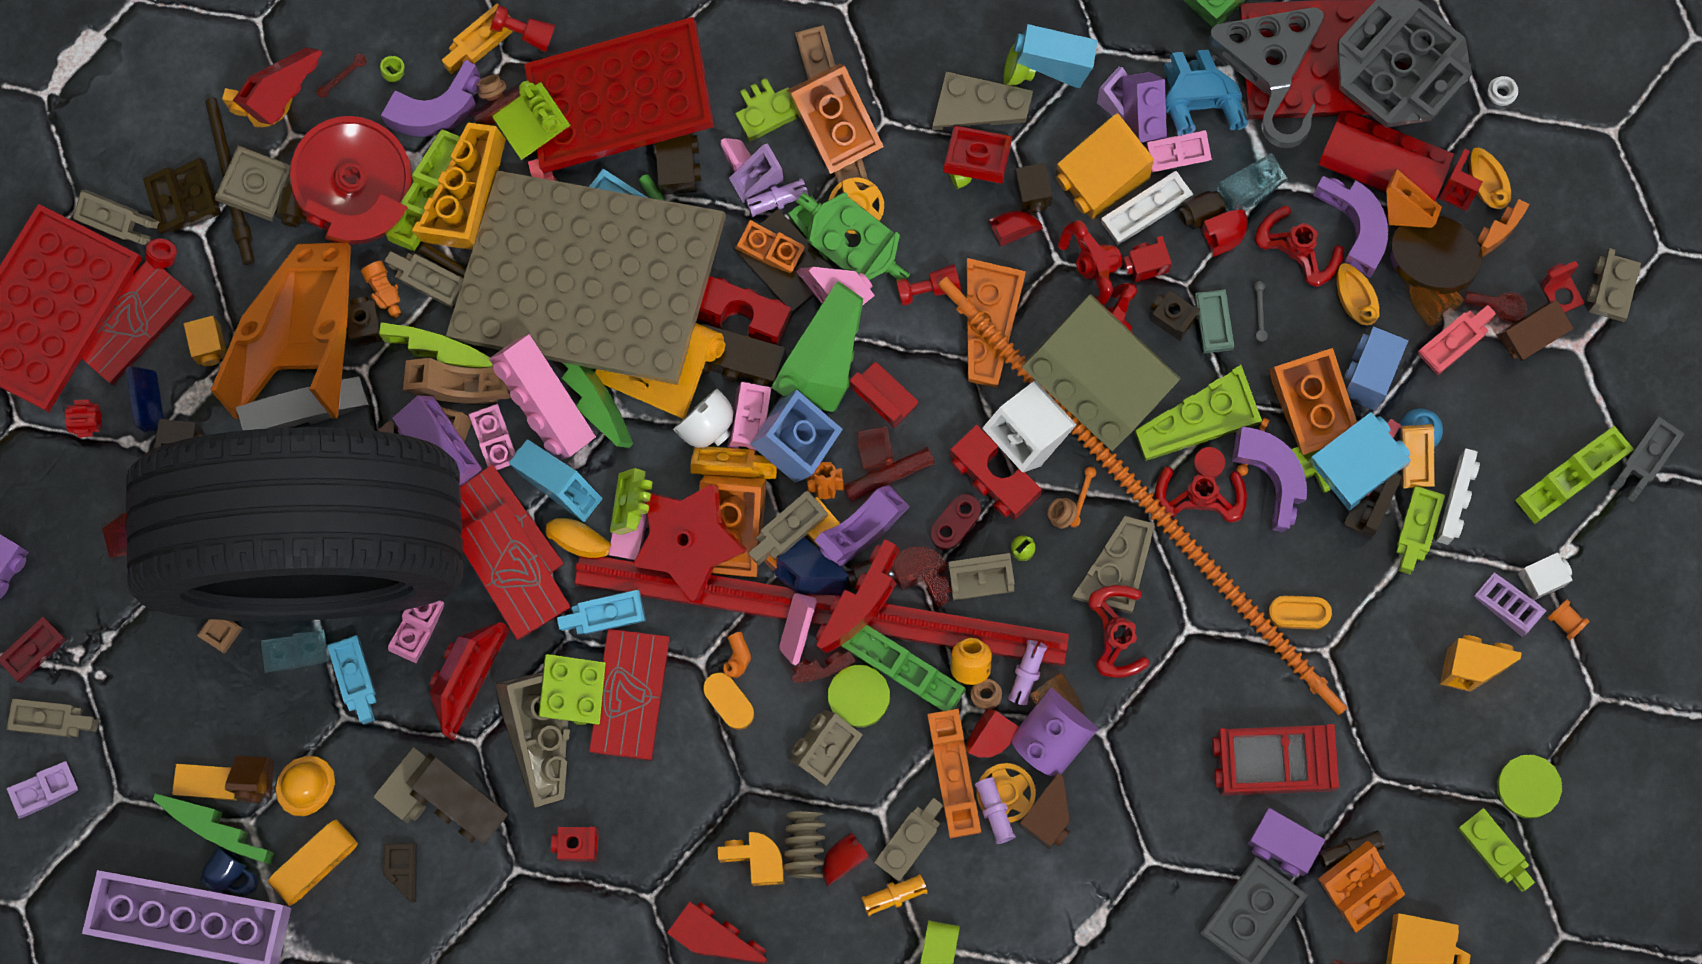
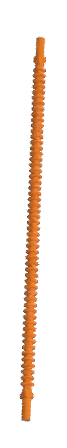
M948 277L941 280L938 286L958 306L956 310L970 319V325H976V331H982L981 337H987V343L994 344L993 350H999V356L1006 357L1005 363H1011V369L1018 370L1017 376L1022 375L1024 383L1029 382L1031 384L1033 381H1036L1022 368L1026 356L1021 357L1019 355L1020 350L1013 349L1014 343L1009 344L1007 342L1008 337L1001 336L1002 330L997 331L995 329L996 324L991 325L989 323L990 318L983 317L984 311L979 312L974 305V301L970 297L966 298ZM1042 386L1077 424L1071 434H1077L1079 436L1077 440L1084 441L1085 443L1083 447H1089L1091 449L1089 453L1096 454V461L1101 460L1103 462L1102 467L1107 466L1109 468L1108 474L1113 473L1115 475L1114 480L1119 479L1121 481L1120 487L1125 486L1127 488L1126 493L1133 494L1132 500H1139L1138 506H1144L1146 508L1144 512L1151 513L1150 519H1156L1158 527L1163 526V533L1168 532L1170 534L1169 539L1176 540L1175 546L1180 545L1183 548L1181 552L1188 553L1187 559H1193L1195 561L1193 565L1201 567L1200 573L1205 572L1207 574L1206 579L1209 580L1211 578L1213 580L1212 586L1217 585L1219 587L1218 592L1226 594L1224 599H1230L1232 601L1231 606L1236 605L1238 607L1237 613L1242 612L1244 614L1243 619L1246 620L1248 618L1251 621L1249 626H1256L1255 632H1261L1263 640L1268 639V646L1273 645L1276 648L1274 652L1281 653L1280 659H1286L1288 661L1287 666L1294 667L1293 673L1298 672L1300 674L1299 679H1304L1308 683L1310 691L1314 695L1317 693L1338 716L1343 713L1348 707L1326 685L1328 681L1313 671L1315 667L1307 665L1308 659L1303 660L1301 658L1302 653L1294 651L1296 646H1289L1290 640L1282 638L1283 632H1276L1277 626L1274 625L1272 627L1269 624L1271 620L1264 619L1265 613H1259L1257 611L1258 606L1251 605L1252 599L1247 600L1245 598L1246 593L1239 592L1240 586H1234L1232 584L1234 580L1226 578L1227 572L1222 573L1220 571L1221 566L1218 565L1216 567L1214 565L1215 559H1208L1209 553H1203L1201 551L1203 547L1201 545L1196 546V539L1191 540L1189 538L1190 533L1183 532L1184 526L1179 527L1177 525L1178 520L1171 519L1172 513H1166L1164 511L1166 507L1159 506L1160 500H1154L1152 498L1153 493L1148 494L1146 492L1147 486L1142 487L1140 485L1141 480L1136 481L1134 479L1135 473L1130 474L1128 472L1129 467L1122 466L1123 460H1116L1117 454H1111L1109 452L1110 449L1104 447L1102 441H1099L1087 427Z

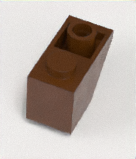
M236 756L225 783V790L233 793L235 799H242L241 802L261 803V798H271L274 761L268 757Z

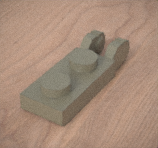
M81 190L73 219L123 240L129 239L142 245H147L153 238L147 234L133 231L135 222L147 228H157L159 223L158 220L150 216L139 214L137 210L88 190Z

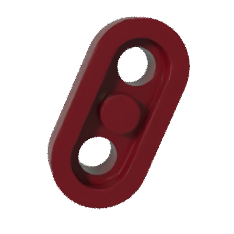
M968 494L957 496L931 528L932 543L941 550L954 549L979 520L981 513L979 501ZM968 505L971 507V512L963 514L960 511V507ZM948 528L952 531V535L945 538L940 534V531Z

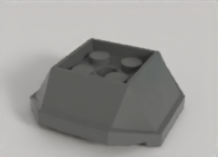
M1375 0L1337 44L1339 90L1386 128L1432 121L1472 75L1466 38L1419 0ZM1402 62L1408 67V69H1398L1395 63Z

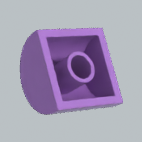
M1051 687L1020 724L1011 742L1017 752L1034 768L1046 775L1055 777L1058 773L1062 774L1099 728Z

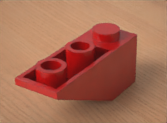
M306 47L249 76L233 101L258 122L273 125L274 122H277L283 116L284 108L289 100L299 93L302 87L301 83L307 74L313 72L317 67L318 59L323 52Z
M689 902L667 932V934L694 954L766 964L769 961L763 956L766 952L763 947L752 939L748 944L737 937L741 932L726 920L722 925L712 918L715 912L702 902H699L697 906Z

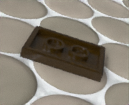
M777 209L759 225L775 234L780 232L805 246L792 273L763 263L735 249L736 245L733 246V250L778 300L791 307V314L793 315L815 296L796 271L805 267L833 268L807 242L805 237L784 214Z

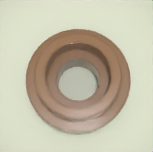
M499 75L487 76L477 83L479 88L477 90L478 96L486 98L488 101L498 99L506 89L505 81L501 80Z
M1058 498L1049 506L1048 518L1055 527L1060 529L1066 528L1075 520L1077 506L1074 501L1068 498Z
M986 679L980 684L973 685L971 700L978 708L984 710L993 709L1001 702L1002 690L995 681ZM987 692L990 693L992 697L985 699L982 698L981 695Z

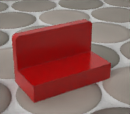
M1467 149L1463 150L1439 197L1440 200L1464 211H1467L1483 181L1461 171L1470 153Z
M876 362L862 375L857 372L849 380L850 389L892 428H895L918 405V400Z

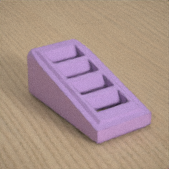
M1495 572L1474 595L1478 601L1521 637L1526 635L1546 612L1537 602ZM1496 585L1499 586L1501 589L1493 599L1487 597ZM1507 593L1511 597L1501 607L1497 603ZM1517 601L1520 607L1514 614H1511L1508 610ZM1525 610L1529 611L1531 614L1524 622L1518 619Z

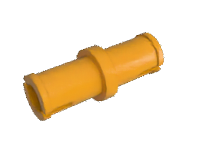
M921 874L895 885L893 882L889 883L887 888L863 896L861 900L869 917L892 906H895V908L901 907L902 902L922 894H927L928 891L925 888L926 885Z

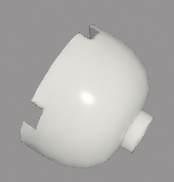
M716 389L705 397L673 430L685 442L697 448L707 447L712 443L719 446L731 435L727 429L733 422L734 413L732 406L727 398Z

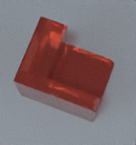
M887 426L857 432L863 470L893 464V454Z

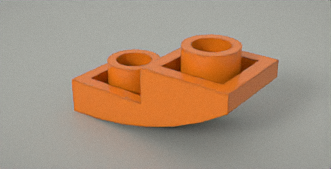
M1518 199L1513 208L1507 206L1500 222L1494 220L1490 228L1483 227L1477 239V242L1481 245L1482 257L1492 252L1506 240L1530 204Z
M751 220L748 222L735 249L763 263L788 273H792L805 248L804 245L780 232L775 234Z

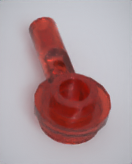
M1467 291L1465 303L1481 307L1489 305L1497 311L1498 316L1504 321H1519L1527 311V303L1518 293H1502L1498 298Z

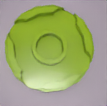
M852 665L842 669L833 678L828 689V703L831 711L852 727L865 728L877 723L887 711L890 704V689L886 679L877 670L866 665Z
M1521 755L1510 760L1501 770L1497 779V794L1503 806L1522 818H1538L1551 812L1559 803L1562 793L1561 777L1556 768L1548 760L1536 755Z

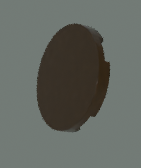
M1439 216L1436 225L1432 228L1399 226L1391 241L1390 260L1400 277L1415 288L1420 286L1429 290L1439 291V294H1449L1463 290L1475 280L1482 264V250L1475 236L1465 226L1450 218Z

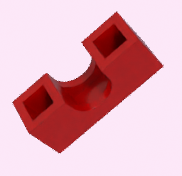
M709 276L697 321L721 329L724 321L729 316L735 314L744 315L751 321L748 337L779 346L790 323L791 307L778 299L771 300L760 296L752 289H742L732 285L724 278Z
M976 425L950 449V457L952 458L950 463L961 475L966 472L974 480L972 485L982 496L988 494L995 501L993 506L1003 517L1007 518L1010 516L1015 521L1041 496L1042 489L1025 472L1022 473L1020 469L1007 478L994 476L989 471L987 465L998 453V445Z

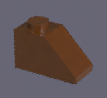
M1058 773L1019 825L1020 828L1048 849L1053 844L1059 847L1070 833L1066 829L1070 819L1064 778L1061 774Z

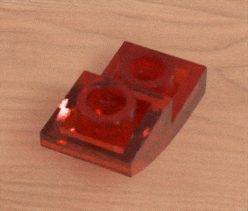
M838 650L825 660L828 666L823 669L816 659L810 663L806 658L792 669L795 675L791 679L794 683L818 680L839 672L856 660L849 651L843 654Z

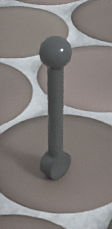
M1256 281L1253 285L1254 290L1257 292L1258 332L1255 335V339L1259 343H1264L1268 338V334L1264 330L1263 291L1265 284L1263 281Z

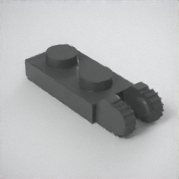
M1658 416L1622 466L1624 469L1613 482L1611 488L1617 491L1625 484L1627 477L1632 473L1640 479L1628 493L1627 499L1634 502L1644 487L1652 482L1684 436V433Z

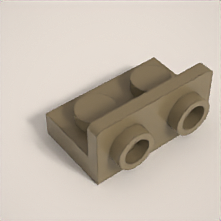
M1609 248L1604 256L1599 255L1594 267V273L1598 274L1596 284L1592 283L1588 291L1587 301L1591 302L1589 313L1625 322L1628 318L1641 263L1615 256L1616 250Z
M823 710L822 713H818L812 719L810 730L805 737L795 743L789 761L802 768L821 784L827 786L860 740L862 734L837 714Z

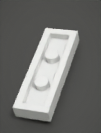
M1174 171L1102 217L1101 223L1118 246L1181 206L1182 201L1193 197V193L1178 172Z
M1465 448L1459 457L1436 542L1449 545L1454 537L1459 538L1464 520L1459 518L1462 508L1467 509L1472 495V491L1467 489L1470 479L1475 480L1480 463L1475 461L1477 451Z

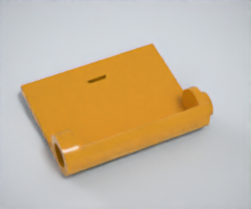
M695 323L678 385L596 369L595 373L604 385L685 419L705 362H712L716 358L721 357L725 350L724 337L722 333Z

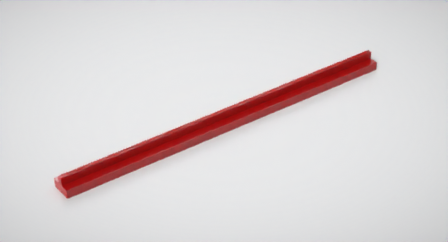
M580 556L579 562L576 564L577 572L574 582L576 586L618 593L639 590L642 597L787 620L793 595L795 594L788 587L710 575L700 599L692 601L668 572L639 568L634 566V562L606 557L588 558ZM803 594L816 598L817 601L811 625L821 626L823 623L827 624L833 614L830 612L832 603L837 596ZM884 604L867 624L885 637L953 648L956 643L962 640L976 638L989 646L992 655L1023 659L1028 640H1036L1038 642L1034 654L1040 642L1047 646L1041 663L1064 666L1069 638V634L890 604Z

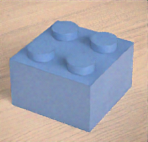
M1374 326L1369 335L1363 333L1351 358L1356 362H1351L1343 377L1350 401L1377 411L1387 395L1408 340Z
M796 390L779 400L750 445L793 482L797 483L813 475L843 429Z

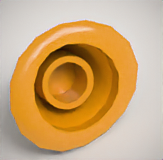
M304 756L294 759L286 765L278 776L276 784L277 801L283 810L293 816H307L322 808L334 790L335 776L333 769L327 761L316 756Z

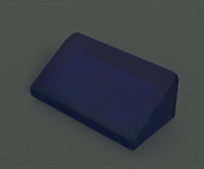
M127 367L126 374L134 425L143 432L158 430L159 419H164L157 373L150 369Z

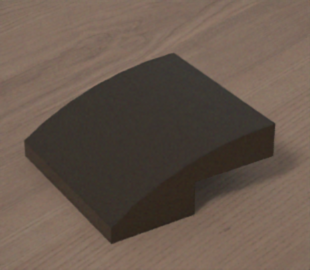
M201 158L176 169L164 168L143 178L154 218L159 221L157 226L159 233L183 229L222 214L219 203L215 200L216 193L206 161Z

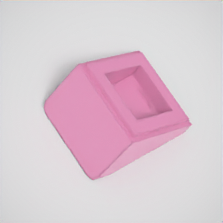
M727 138L721 140L722 153L735 173L751 155L741 140Z

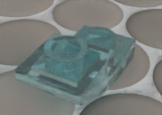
M324 630L296 633L292 637L261 640L264 673L328 662Z

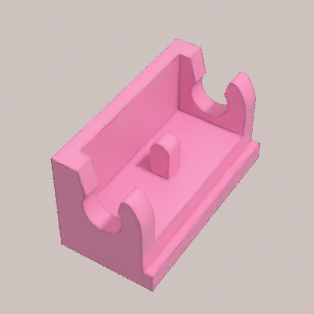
M1206 130L1150 141L1144 144V147L1154 158L1152 172L1212 160Z
M745 382L740 383L736 389L733 422L730 426L731 435L728 439L727 448H739V446L756 451L750 443L767 419L771 387Z

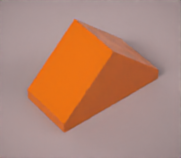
M1398 169L1395 170L1386 189L1389 225L1432 228L1436 225L1442 206L1436 201L1434 202Z

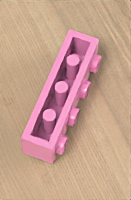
M530 334L514 340L489 358L495 374L503 380L509 389L512 400L520 406L526 415L529 426L537 432L543 441L546 452L562 460L571 457L596 438Z

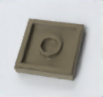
M238 146L216 193L215 200L272 222L278 210L282 188L286 187L287 181H290V165Z

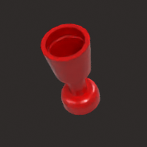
M498 5L490 30L501 32L504 27L523 34L522 41L546 52L555 24L531 18L525 23L509 17L508 9Z
M955 264L929 273L928 280L909 284V281L905 278L896 280L902 306L911 304L913 296L933 291L934 296L947 295L938 286L945 277H948L961 291Z

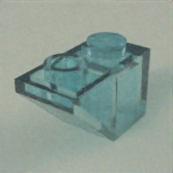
M1273 153L1220 181L1217 191L1221 194L1228 212L1238 209L1246 211L1266 198L1283 184L1288 177Z

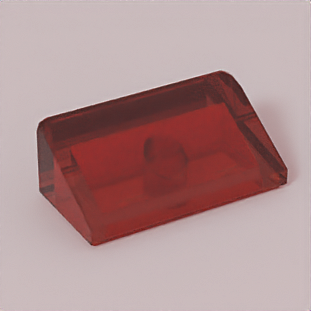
M520 84L504 92L498 99L489 101L470 113L474 122L490 126L495 124L496 122L492 116L521 96L519 94Z

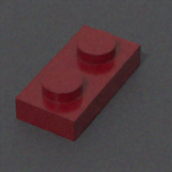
M42 616L0 656V664L17 682L22 683L67 639L47 618Z

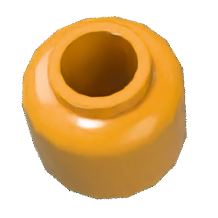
M968 638L956 643L951 654L950 670L953 677L967 685L980 684L985 681L991 671L992 652L989 646L976 638Z

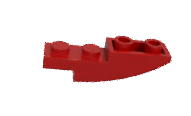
M884 539L881 546L877 545L871 554L870 562H872V565L867 574L862 573L858 579L855 588L858 590L857 594L855 595L844 590L842 596L838 595L835 598L830 612L833 614L827 624L823 623L816 635V640L818 641L816 646L821 651L828 653L850 640L874 618L885 604L897 584L892 577L888 576L900 552L896 544Z

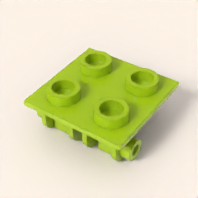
M529 81L522 82L519 86V94L521 96L492 116L521 160L571 126L541 82L537 85Z
M545 654L539 717L574 721L573 724L586 725V723L599 725L606 663Z

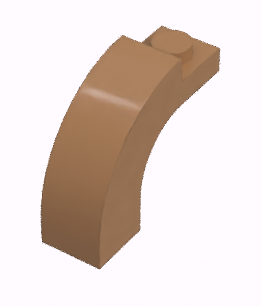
M432 358L406 360L403 390L419 396H434L436 400L466 404H495L498 399L511 398L509 389L503 380L495 374L493 367H457L441 363Z

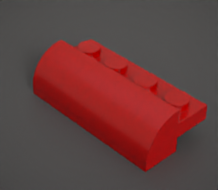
M1341 110L1318 165L1386 192L1393 172L1398 169L1435 202L1454 154L1389 127L1386 128L1384 125L1352 112Z

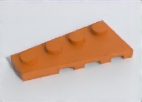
M967 258V298L970 297L974 301V305L979 312L984 311L983 317H989L991 325L996 324L995 329L997 331L1002 330L1001 336H1007V342L1009 343L1026 271ZM967 317L968 382L998 388L1005 356L1000 357V351L993 350L994 344H988V338H982V331H976V325H970V319Z

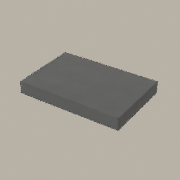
M1255 857L1202 929L1200 935L1239 964H1259L1308 894L1261 859Z

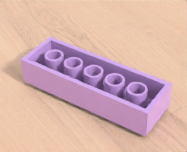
M97 870L82 934L237 964H279L291 908L270 902Z

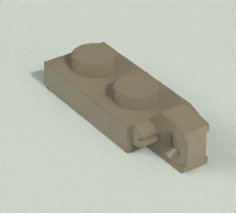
M391 251L389 252L384 262L387 263V267L397 271L395 278L452 309L455 308L463 278L415 253L414 255L408 253L406 258H403Z
M807 490L760 530L761 534L756 538L759 544L748 554L758 566L770 556L775 560L828 516V513Z
M12 699L6 730L71 738V736L78 737L79 730L97 732L99 719L82 716L83 709L76 708L73 705Z
M933 798L924 811L917 806L914 812L910 813L874 864L900 883L937 833V828L941 823L935 820L944 805Z

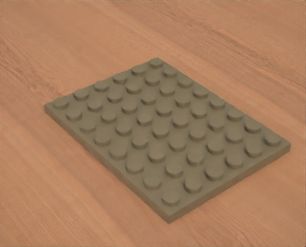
M497 171L446 337L461 343L502 350L514 340L530 334L545 359L678 385L726 215L724 211Z

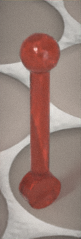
M357 54L354 58L355 61L326 86H320L317 89V95L321 98L327 97L328 91L355 68L365 66L367 63L365 55Z

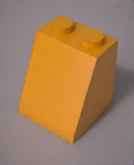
M1117 113L1057 164V176L1055 178L1064 191L1069 190L1075 199L1073 201L1077 209L1082 214L1087 213L1092 220L1150 179L1154 158Z

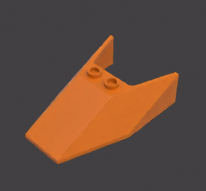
M349 243L297 244L242 315L210 390L234 419H239L236 407L253 402L271 377L282 369H317L309 390L332 419H338L348 318L351 254Z

